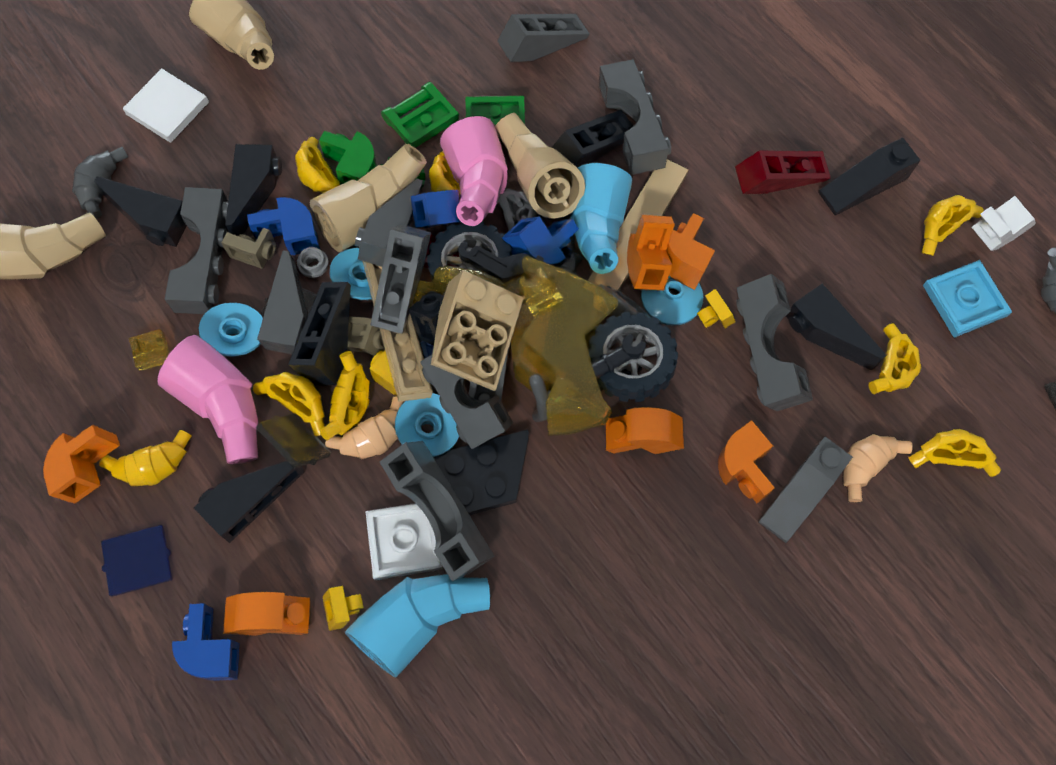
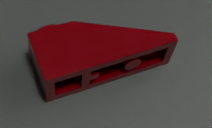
M759 150L735 166L742 194H766L831 179L823 151Z

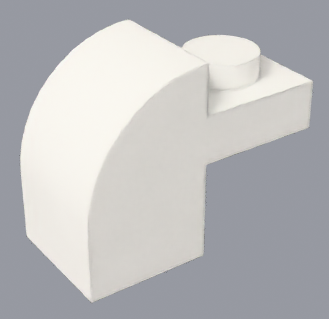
M1014 196L996 210L990 206L980 214L982 220L972 226V228L988 248L994 251L1011 242L1036 223L1034 217Z

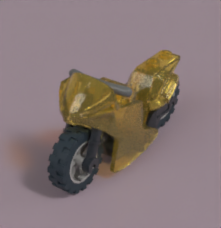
M462 222L457 226L452 224L446 227L447 231L444 233L442 231L439 232L435 237V243L432 242L430 244V255H427V262L432 282L419 280L413 304L430 291L445 295L449 281L462 270L524 297L511 338L514 377L533 392L537 410L533 412L532 418L535 422L547 420L548 437L577 434L605 425L612 411L602 397L601 392L603 390L610 397H613V395L619 397L620 401L628 402V399H635V402H642L646 397H656L661 389L665 390L670 384V379L674 376L678 359V352L676 351L677 342L675 338H671L670 329L666 325L663 327L659 319L653 316L651 319L645 317V313L637 312V315H630V312L621 313L620 317H609L606 319L605 324L600 323L617 308L618 300L616 297L596 284L562 268L545 263L544 258L539 255L536 259L525 253L512 255L510 244H507L502 239L504 234H499L498 229L491 224L489 227L484 225V222L476 226H468ZM459 252V257L453 256L455 253ZM447 264L461 265V266H459V267H453V266H447ZM617 342L620 344V347H618L617 349L610 350V348ZM646 343L650 346V348L645 349ZM654 354L657 356L656 365L643 359ZM642 367L648 370L649 372L641 374Z

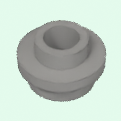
M315 247L304 249L297 259V267L300 273L309 278L323 275L329 266V260L325 252ZM313 261L319 262V263H318L317 265H315V266H312V267H309V266H308V265H309L311 262H313Z

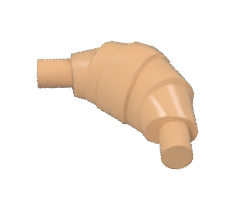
M393 397L389 410H384L380 414L361 422L357 427L346 432L343 437L334 436L330 440H326L325 447L340 450L342 455L359 457L360 459L385 453L398 439L395 432V418L399 408L405 401L398 402V398Z
M875 434L855 442L848 451V454L853 458L843 470V485L848 487V501L861 502L862 487L866 486L872 477H875L890 460L894 459L897 453L911 454L912 442L896 440L895 437L878 436Z

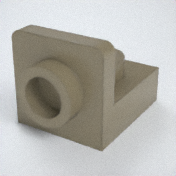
M266 228L262 229L256 242L247 235L240 234L236 236L228 232L221 242L230 258L261 269L264 268L267 260L272 259L276 250V243L272 233Z
M349 316L347 350L365 352L373 356L379 351L385 350L380 328L370 326L372 318Z

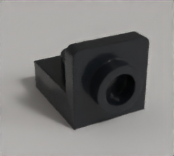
M430 291L411 306L409 312L419 340L434 346L438 314L444 295Z

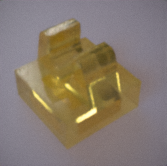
M541 268L536 270L538 275L527 281L524 277L521 278L519 281L520 285L518 286L533 316L564 300L549 271H544Z
M161 329L129 338L135 367L139 371L162 365L169 355L165 334Z

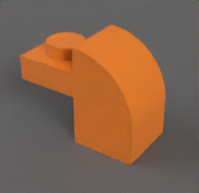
M693 213L687 224L681 222L677 231H672L666 251L673 265L669 276L695 290L715 250L694 240L704 218Z
M641 215L636 234H630L627 249V266L634 289L664 290L673 266L666 251L675 225L672 217Z
M660 408L627 409L626 415L606 419V451L614 454L642 448L653 454L684 449L683 417Z
M752 420L736 431L723 447L718 459V470L725 485L736 478L739 481L738 486L742 493L749 499L753 498L758 504L775 487L755 463L766 456L773 445Z
M94 425L83 430L75 438L62 433L51 445L44 461L43 473L49 496L75 504L101 486L94 464L120 446L117 435Z
M251 592L226 597L223 634L252 636L266 633L308 634L310 598L286 596L285 593Z

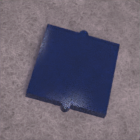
M162 525L101 541L105 564L102 566V571L106 572L109 596L121 595L172 580L168 557L171 555V551L167 549Z

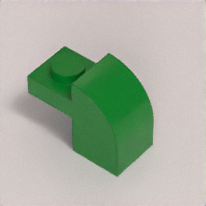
M325 130L322 133L319 142L324 157L339 162L335 170L340 185L350 180L357 181L377 167L373 146L370 140L362 133L357 131L352 141L339 133L333 134Z

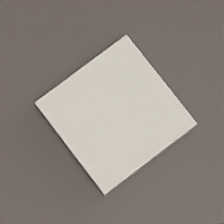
M161 68L122 109L127 116L171 143L209 101L204 94Z
M416 503L365 511L374 580L443 569L441 562L434 553L436 539L432 526Z

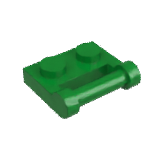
M430 81L421 86L422 90L393 108L387 107L381 111V115L387 125L391 126L406 144L414 148L459 121V113ZM426 100H429V102H427V103H425L424 105H422L421 107L417 108L416 110H414V111L411 112L410 114L406 115V116L403 117L402 119L399 118V117H401L402 115H404V114H406L407 112H409L410 110H412V109H414L415 107H417L418 105L422 104V103L425 102Z

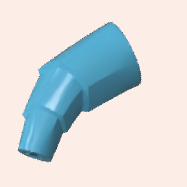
M589 163L578 167L585 180V192L576 209L571 213L570 219H573L579 228L574 234L578 247L591 269L596 273L606 274L613 271L618 264L616 245L619 239V228L623 223L629 200L632 177L625 170L613 165Z
M448 574L419 579L406 577L360 615L345 631V634L371 660L396 678L437 633L438 626L460 618L461 614L489 610L490 590L488 579L462 577L452 581Z

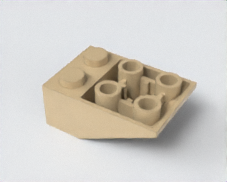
M462 270L449 281L439 310L431 365L495 391L524 297Z

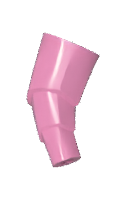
M482 116L468 117L455 122L445 130L440 139L445 158L460 188V201L456 208V215L463 224L468 226L480 224L488 213H493L499 196L504 193L507 185V165L493 122Z
M197 335L185 338L171 351L164 361L158 375V385L202 418H209L218 438L222 439L228 464H240L258 459L256 429L259 427L250 390L252 383L231 362Z

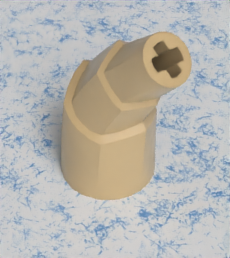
M246 0L192 1L189 12L191 22L226 50L238 54L255 69H266L272 64L274 60L272 39L266 30L265 21Z
M516 113L503 117L496 124L495 129L509 152V157L517 172L518 182L531 207L545 218L555 219L572 213L585 192V180L582 173L560 152L549 147L537 135L532 134Z
M405 144L384 165H378L359 180H350L310 201L311 212L317 226L327 242L337 252H342L354 245L359 227H366L369 216L417 178L427 162L425 157L416 148Z
M90 212L62 225L54 223L34 228L31 226L0 223V280L43 278L46 272L76 259L85 249L106 237L105 232Z

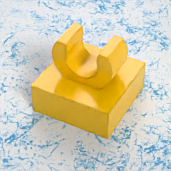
M716 289L705 295L710 306L699 311L697 315L706 328L720 320L724 328L736 322L733 314Z
M343 586L329 588L322 596L329 631L343 628L350 621L349 615L357 614L360 612V609L364 608L361 594L345 597Z

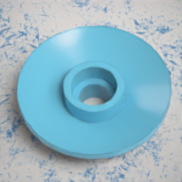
M351 248L340 252L335 256L330 265L331 281L348 282L351 285V298L360 300L372 299L363 261L358 260L359 248Z
M669 276L664 290L642 289L641 300L646 312L651 317L659 319L660 323L682 325L697 316L703 304V291L699 283L694 290ZM669 289H675L679 294L673 295L669 292Z
M220 304L208 310L201 318L199 336L223 356H241L252 352L261 344L257 337L263 317L254 308L245 304Z
M432 393L431 398L409 400L401 405L395 418V432L401 444L423 441L433 457L446 453L455 445L459 438L456 429L457 424L451 414H448L442 408L439 400L440 395ZM424 424H430L434 430L431 433H425L421 427Z

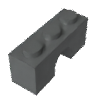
M432 355L420 361L423 366L422 372L425 379L436 388L440 395L439 400L442 408L448 414H451L457 424L458 435L464 442L469 444L471 449L505 432L511 426L513 421L497 394L486 400L473 399L465 390L464 378L431 365Z

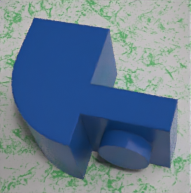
M458 190L428 192L410 196L415 228L461 222L456 215V208L460 201Z
M286 197L276 198L278 209H263L257 213L247 215L249 227L256 240L262 229L266 228L271 231L273 237L283 235L284 243L291 255L300 254L309 247L320 249L318 234L308 208L295 199Z
M540 216L520 220L502 239L507 244H510L512 255L525 253L534 260L539 255L544 258V265L561 262L566 258L560 249L571 242L570 237L579 228L573 219L556 221L547 228Z
M189 604V614H186L183 620V633L187 636V641H172V650L176 662L185 672L207 680H238L240 643L232 639L212 640L214 609L206 604Z

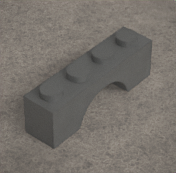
M634 59L600 66L598 86L606 108L622 110L631 116L636 123L635 126L625 132L623 155L631 175L665 168L667 155L671 154L670 140L668 137H664L662 133L660 115L655 114L653 110L652 95L650 92H646L643 72L641 70L638 71Z
M185 187L180 215L189 230L200 235L201 241L196 255L187 264L169 272L164 300L174 313L205 314L213 308L214 303L218 302L219 287L217 280L218 275H222L224 269L222 258L223 245L221 242L228 232L225 225L228 200L222 189Z
M769 274L737 287L739 299L736 300V305L739 313L744 318L746 326L743 328V335L751 348L752 357H750V365L758 378L757 395L760 402L772 410L781 411L812 401L813 397L806 370L795 363L782 362L774 348L776 328L780 321L791 311L784 282Z
M423 441L405 442L379 462L395 489L413 500L429 520L436 539L434 553L452 581L469 575L495 557Z

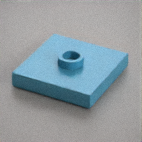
M980 260L926 280L923 284L924 289L954 338L1005 318L1012 313V310Z

